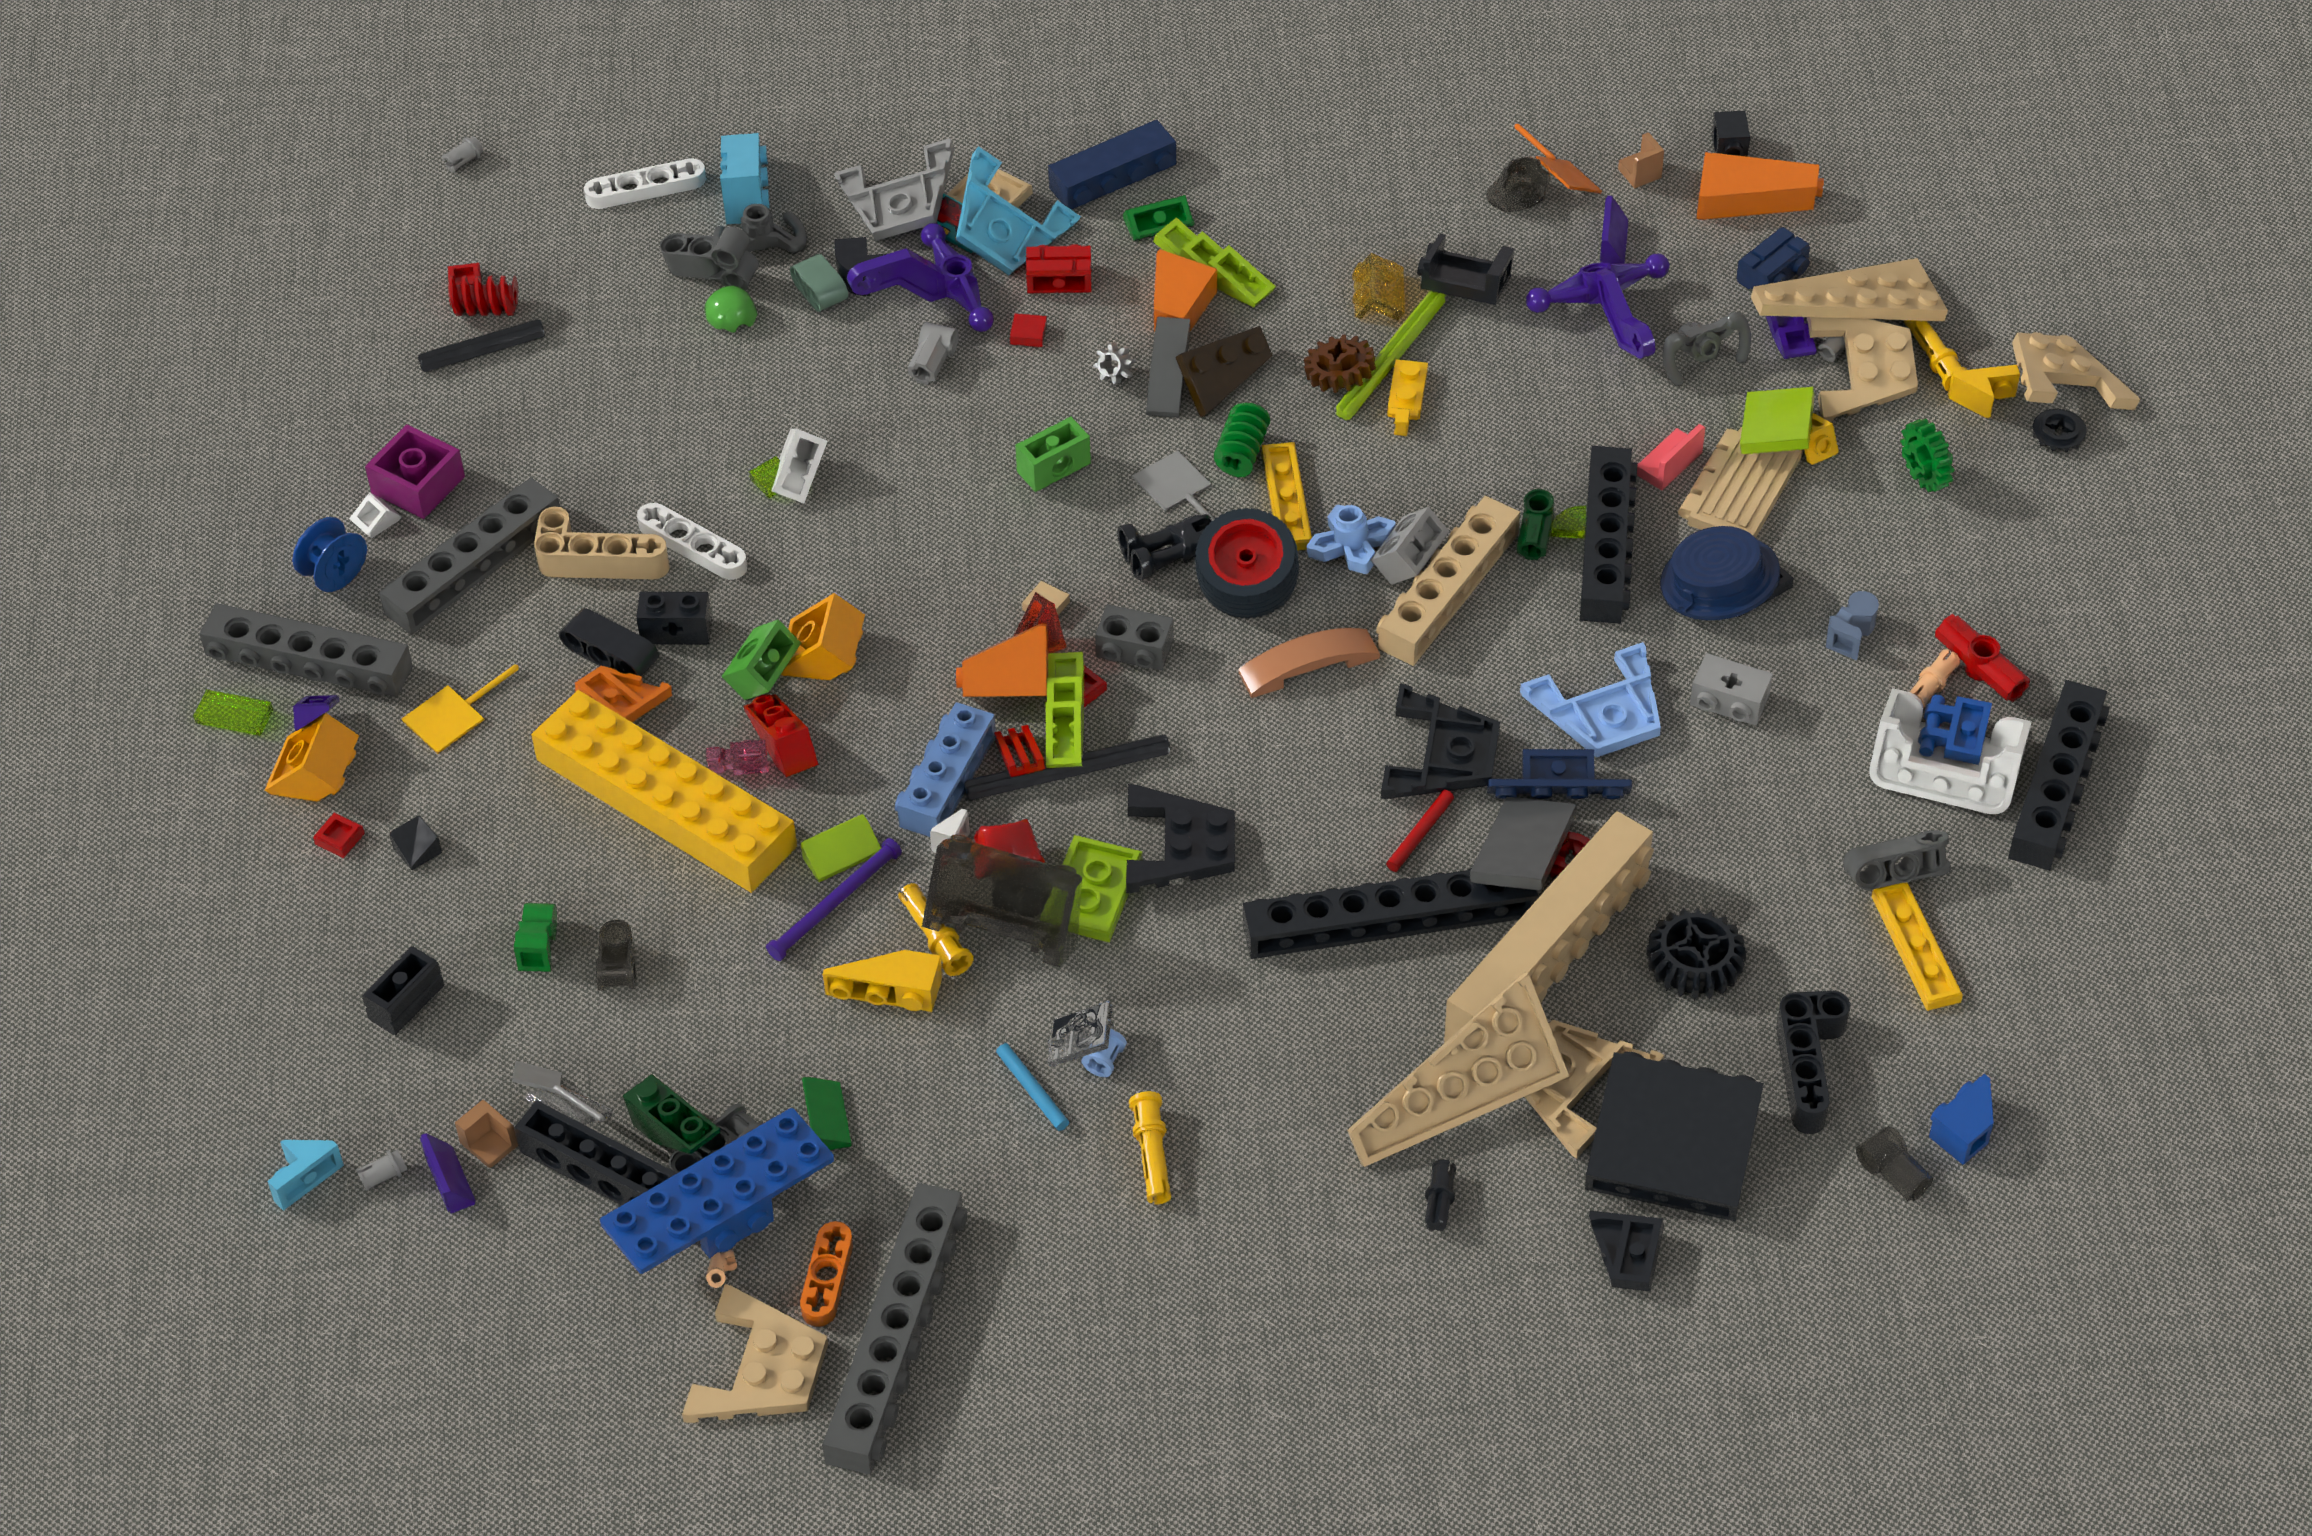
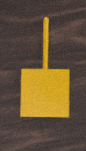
M514 664L466 700L447 685L401 720L432 750L439 754L484 721V718L470 705L518 671L519 666Z

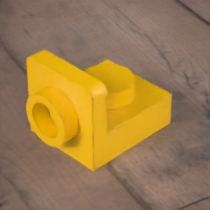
M1814 413L1812 416L1809 449H1804L1806 460L1809 464L1814 465L1839 452L1833 423Z

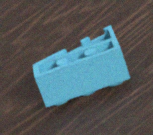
M759 133L721 136L722 161L720 166L722 174H720L726 225L740 224L743 211L747 206L763 204L770 208L768 189L763 190V187L769 186L767 167L762 168V165L768 164L766 145L760 146Z

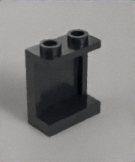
M1439 233L1435 242L1429 243L1426 257H1421L1419 261L1417 275L1422 276L1420 289L1496 305L1511 277L1515 248L1502 246L1495 260L1489 261L1445 251L1446 235Z

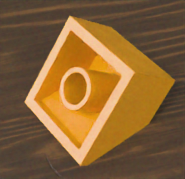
M833 593L790 619L788 630L801 644L781 675L832 680L842 673L849 672L856 663L857 658L855 654L858 642L863 635L862 626L865 614Z
M324 713L298 731L287 736L264 791L271 795L316 802L330 794L335 795L345 782L343 774L346 767L353 761L356 755L354 747L359 735L329 714Z

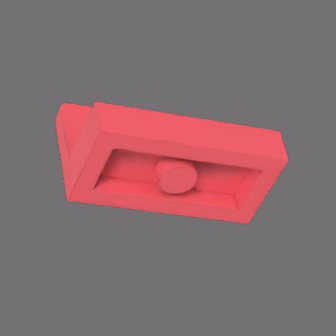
M1698 424L1689 434L1676 428L1638 463L1637 476L1660 490L1666 488L1702 454L1705 427Z

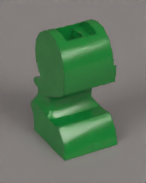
M525 903L522 921L518 923L519 930L515 932L513 947L518 971L551 972L552 956L549 940H555L556 904Z

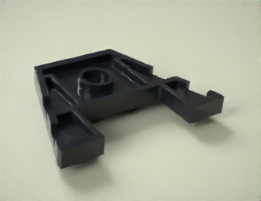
M1400 684L1395 717L1428 720L1431 723L1423 769L1385 765L1381 799L1487 786L1489 779L1493 777L1500 722L1462 706L1455 709L1440 703L1439 697L1429 693L1425 697L1412 692L1413 687Z
M1128 784V817L1165 818L1164 861L1127 860L1126 893L1140 892L1141 886L1155 884L1156 888L1169 886L1170 880L1188 876L1190 881L1235 872L1234 810L1135 784Z

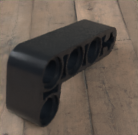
M1839 991L1793 992L1785 995L1780 1001L1776 1030L1793 1126L1804 1134L1818 1133L1824 1128L1826 1123L1829 1093L1819 1040L1836 1039L1841 1037L1846 1031L1851 1003L1848 997Z

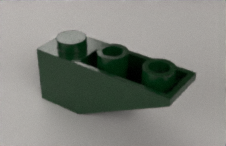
M653 1074L622 1095L633 1126L655 1144L692 1154L721 1132L719 1127Z

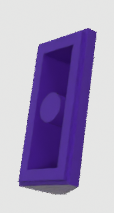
M1607 195L1600 261L1625 263L1628 218L1613 196Z
M305 696L293 706L295 731H298L330 710L339 702V696Z
M427 1133L422 1134L420 1141L424 1156L447 1211H450V1214L474 1205L476 1200L454 1148L450 1144Z

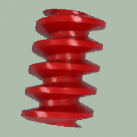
M454 276L449 277V303L456 316H462L465 309L469 316H475L477 310H479L482 316H488L490 310H492L494 316H501L503 309L507 316L515 314L519 293L516 276L513 277L511 285H508L505 276H501L499 285H495L492 276H488L486 285H482L480 276H475L473 285H469L467 276H462L460 285L456 284Z

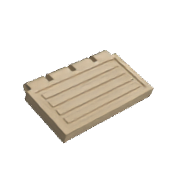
M1740 427L1739 431L1726 429L1716 449L1704 466L1703 471L1691 488L1690 493L1681 505L1678 514L1688 520L1689 526L1700 530L1716 526H1731L1743 529L1756 538L1801 460L1803 450L1741 454L1740 440L1742 427Z

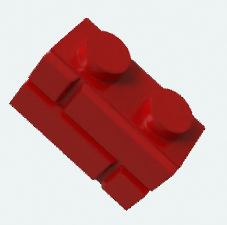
M1072 244L1070 246L1039 245L1037 247H1026L1027 294L1092 293L1091 246Z

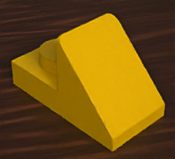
M2008 365L1952 371L1948 390L1949 399L1985 418H1990L1994 399L2016 397L2020 378L2018 366Z

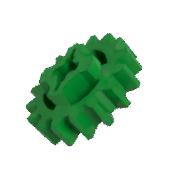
M1926 418L1906 424V428L1901 431L1904 438L1900 439V443L1904 446L1902 447V457L1907 462L1906 467L1910 469V475L1914 480L1919 479L1920 488L1926 487L1927 492H1936L1948 487L1949 483L1953 481L1950 473L1955 472V469L1951 465L1953 456L1948 450L1949 444L1945 442L1943 433L1941 431L1936 432L1935 424L1933 422L1928 423Z

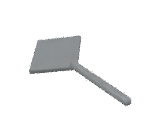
M515 1061L512 1082L558 1093L597 1121L603 1122L605 1120L601 1113L560 1086L562 1072Z

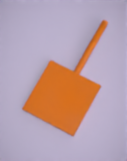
M1520 124L1514 125V128L1546 156H1536L1535 159L1568 189L1594 193L1602 192L1598 186L1570 161L1556 159L1547 148Z

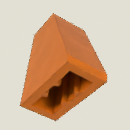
M1161 249L1158 250L1156 253L1154 332L1157 317L1190 319V331L1217 293L1216 268Z
M1047 624L1036 625L965 658L962 661V667H956V688H963V697L1047 696Z

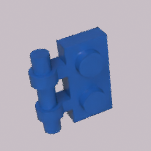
M1933 695L1930 704L1925 707L1924 711L1926 723L1925 727L1920 730L1918 737L1920 744L1919 753L1922 756L1929 757L1933 755L1934 748L1942 746L1945 747L1944 758L1979 765L1992 703L1957 696L1954 707L1944 705L1945 698L1943 696ZM1943 722L1951 723L1950 729H1940V724Z

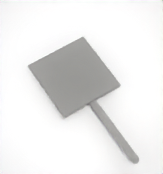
M1178 450L1132 475V478L1165 512L1188 500L1201 515L1209 514L1212 521L1215 520L1193 497L1211 487V483Z

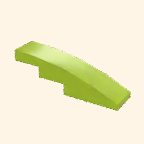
M1177 217L1155 235L1153 242L1162 250L1216 268L1217 289L1253 308L1276 288L1272 282L1230 245L1222 249L1203 231L1198 235L1193 233Z
M1083 652L1048 654L1046 702V767L1082 766L1084 732Z

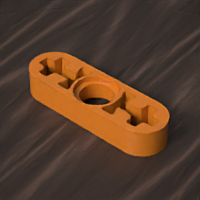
M833 1221L826 1223L819 1229L800 1299L802 1317L811 1326H825L834 1320L837 1313L853 1249L851 1230L842 1222ZM834 1237H841V1240L836 1243L835 1255L830 1254L829 1242H832ZM824 1267H832L838 1272L833 1279L828 1281L820 1280L816 1276L817 1272ZM818 1292L824 1293V1306H821L819 1312L813 1311L812 1307H816L818 1303Z

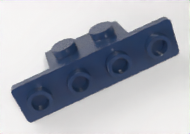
M1523 749L1522 779H1489L1487 793L1495 794V797L1498 799H1506V797L1516 798L1517 794H1531V798L1549 799L1552 798V794H1567L1569 799L1588 798V794H1602L1604 799L1624 798V794L1630 793L1632 780L1595 779L1594 749Z

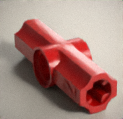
M1954 614L1945 618L1936 629L1935 637L1951 652H1955L1960 660L1965 663V673L1974 680L1985 681L2006 701L2014 702L2029 687L2030 679L2000 653V644L1995 638L1988 635H1980L1961 617Z

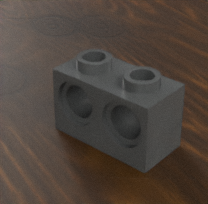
M1107 604L1095 634L1096 657L1112 662L1117 661L1137 665L1142 668L1163 671L1174 641L1173 618Z

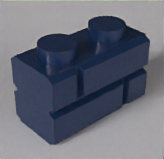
M1784 227L1779 228L1738 261L1737 282L1747 289L1751 288L1753 291L1754 286L1788 281L1795 275L1801 276L1810 264L1808 259L1810 252L1809 243L1798 236L1794 237V234Z

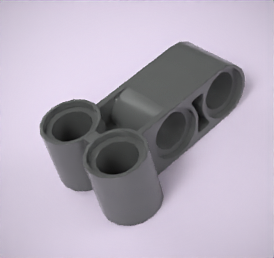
M737 227L725 228L720 237L673 233L663 238L660 242V250L670 273L675 276L721 280L725 287L734 285L746 291L759 266L757 258L752 253L746 251L750 243L748 235Z

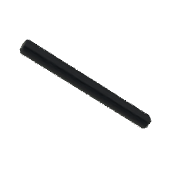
M1162 734L1084 752L1082 766L1047 768L1045 761V769L1025 775L1011 777L1007 770L972 778L965 781V792L969 800H975L1160 757L1170 753V743L1167 736Z

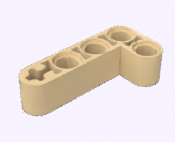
M556 506L545 509L539 516L534 547L539 570L545 576L653 580L664 577L670 569L666 541L659 535L572 532L568 512L562 507Z

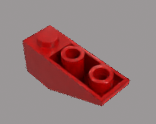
M776 694L758 696L752 703L743 706L775 766L785 777L819 765L808 727Z

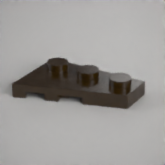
M1261 326L1183 352L1175 358L1201 418L1273 355Z

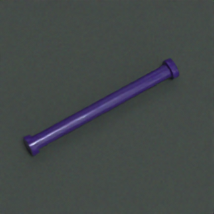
M887 838L881 844L882 848L794 926L778 940H771L766 944L768 953L777 961L784 959L789 948L891 858L897 859L902 854L900 846L893 839Z

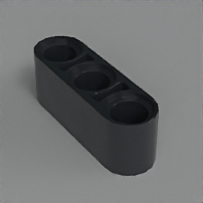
M582 608L559 632L560 640L569 650L599 666L613 668L620 673L643 676L659 658L657 648L649 640L587 608Z

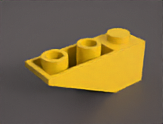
M901 950L823 970L825 995L841 1000L854 999L866 1001L874 1005L885 1004L904 1007L910 1011L922 1010L933 1012L943 977L941 955L910 950Z

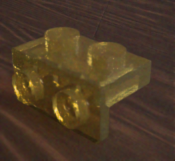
M1370 253L1362 263L1360 262L1356 265L1352 274V280H1354L1352 302L1354 303L1355 317L1362 319L1372 309L1398 321L1405 313L1404 267L1394 261H1389Z

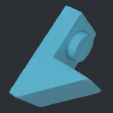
M282 1140L280 1142L285 1158L290 1165L279 1169L267 1182L274 1202L283 1211L344 1166L338 1145L333 1140Z

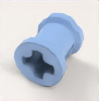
M1105 1027L1104 1042L1092 1046L1091 1050L1083 1055L1081 1060L1083 1066L1087 1071L1096 1076L1109 1077L1114 1070L1113 1062L1118 1053L1123 1052L1127 1041L1119 1032Z

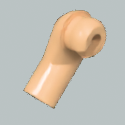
M734 1251L718 1252L711 1258L706 1274V1280L711 1287H721L726 1280L725 1272L734 1271L737 1268Z

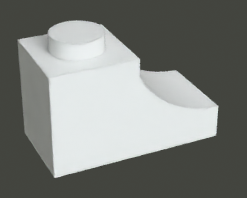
M790 429L779 458V468L771 492L804 504L827 440L799 429Z

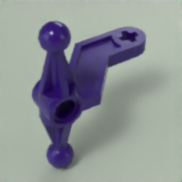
M929 223L921 231L922 242L927 247L933 248L935 264L905 248L861 262L851 268L847 274V281L852 291L858 295H866L900 285L929 302L945 297L956 300L970 313L968 321L970 327L975 331L986 332L992 327L994 322L993 313L981 305L978 281L973 273L971 260L964 255H959L945 242V230L937 223Z
M1658 253L1648 256L1643 264L1607 262L1589 264L1580 268L1577 274L1549 291L1544 288H1533L1526 296V304L1532 312L1543 313L1548 310L1551 303H1601L1619 347L1642 359L1654 355V337L1647 324L1632 316L1622 291L1646 276L1654 279L1666 276L1670 263L1663 254Z

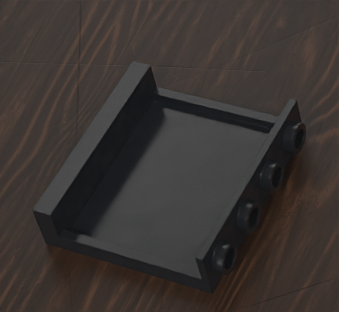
M1614 1052L1587 1167L1585 1190L1736 1222L1764 1083L1756 1082L1754 1078L1746 1075L1732 1077L1719 1074L1716 1070L1707 1067H1700L1698 1069L1684 1067L1673 1060L1655 1061L1646 1059L1635 1052H1624L1623 1054Z

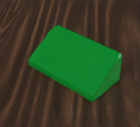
M1186 195L1127 209L1122 215L1133 241L1155 236L1176 217L1187 227L1195 225Z
M802 1077L810 1128L829 1150L851 1147V1138L840 1082Z

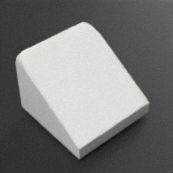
M369 492L349 519L369 537L373 538L398 522L402 516L383 499Z
M959 810L931 829V850L934 853L955 859L959 856L970 833L967 810Z

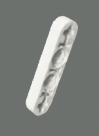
M691 158L589 180L584 186L586 203L591 208L603 209L697 189L704 185L706 181L705 167L700 160ZM664 177L668 179L664 183L653 182L657 178ZM627 184L637 185V187L632 190H625L622 188Z
M648 503L637 511L640 531L643 534L661 536L666 541V547L728 580L738 579L746 573V554L744 550L662 504ZM676 530L688 532L681 538H674L670 535ZM703 544H710L714 547L709 552H699L696 550Z

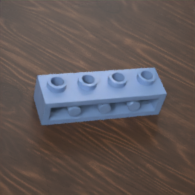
M957 702L949 714H944L939 725V733L935 740L931 739L928 742L923 761L920 766L916 765L913 768L910 784L905 792L901 791L896 799L895 811L898 812L900 828L930 837L931 829L954 813L965 793V781L974 777L995 739L994 714Z

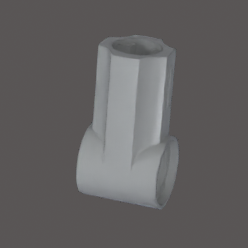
M929 322L923 324L918 338V348L908 366V374L917 383L928 385L929 382L935 381L946 357H953L959 338L958 330Z

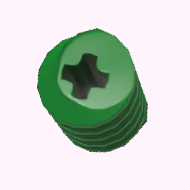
M1240 403L1232 407L1214 451V461L1224 473L1234 477L1250 475L1257 459L1256 456L1260 452V446L1264 441V436L1267 433V427L1270 424V415L1267 410L1254 403Z

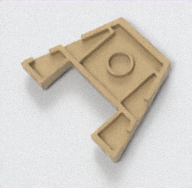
M1807 317L1810 338L1844 337L1851 390L1820 391L1818 396L1820 417L1832 422L1835 417L1844 414L1850 416L1860 412V409L1873 404L1879 406L1916 393L1918 380L1910 329L1872 319Z
M2038 332L2016 334L2012 345L2017 366L2023 369L2021 382L2022 385L2027 386L2024 394L2027 401L2053 403L2058 394L2052 383L2096 387L2110 408L2136 409L2140 398L2072 337L2067 335H2043Z
M1552 1020L1549 1025L1570 1077L1525 1096V1098L1569 1153L1577 1159L1593 1142L1597 1127L1572 1112L1571 1108L1611 1066L1614 1052L1622 1054L1624 1052H1635L1646 1059L1655 1061L1664 1060L1665 1055L1651 1050L1649 1054L1633 1049V1044L1621 1040L1618 1043H1613L1598 1038V1033Z
M725 1284L715 1312L716 1321L752 1328L732 1391L692 1384L682 1413L683 1421L686 1423L699 1422L698 1418L718 1416V1420L733 1419L736 1414L756 1412L757 1416L808 1411L828 1347L827 1336L739 1289Z

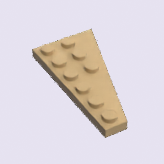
M1524 972L1347 1130L1363 1167L1570 1077L1529 973Z

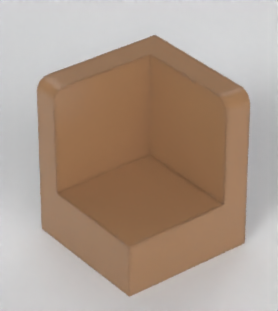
M1649 132L1642 135L1641 151L1620 159L1618 170L1634 189L1662 178L1664 149Z
M485 1100L480 1101L455 1122L460 1144L489 1168L497 1164L518 1146L514 1126Z

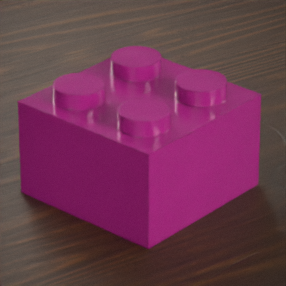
M408 424L365 466L372 494L422 519H425L465 477L459 449Z

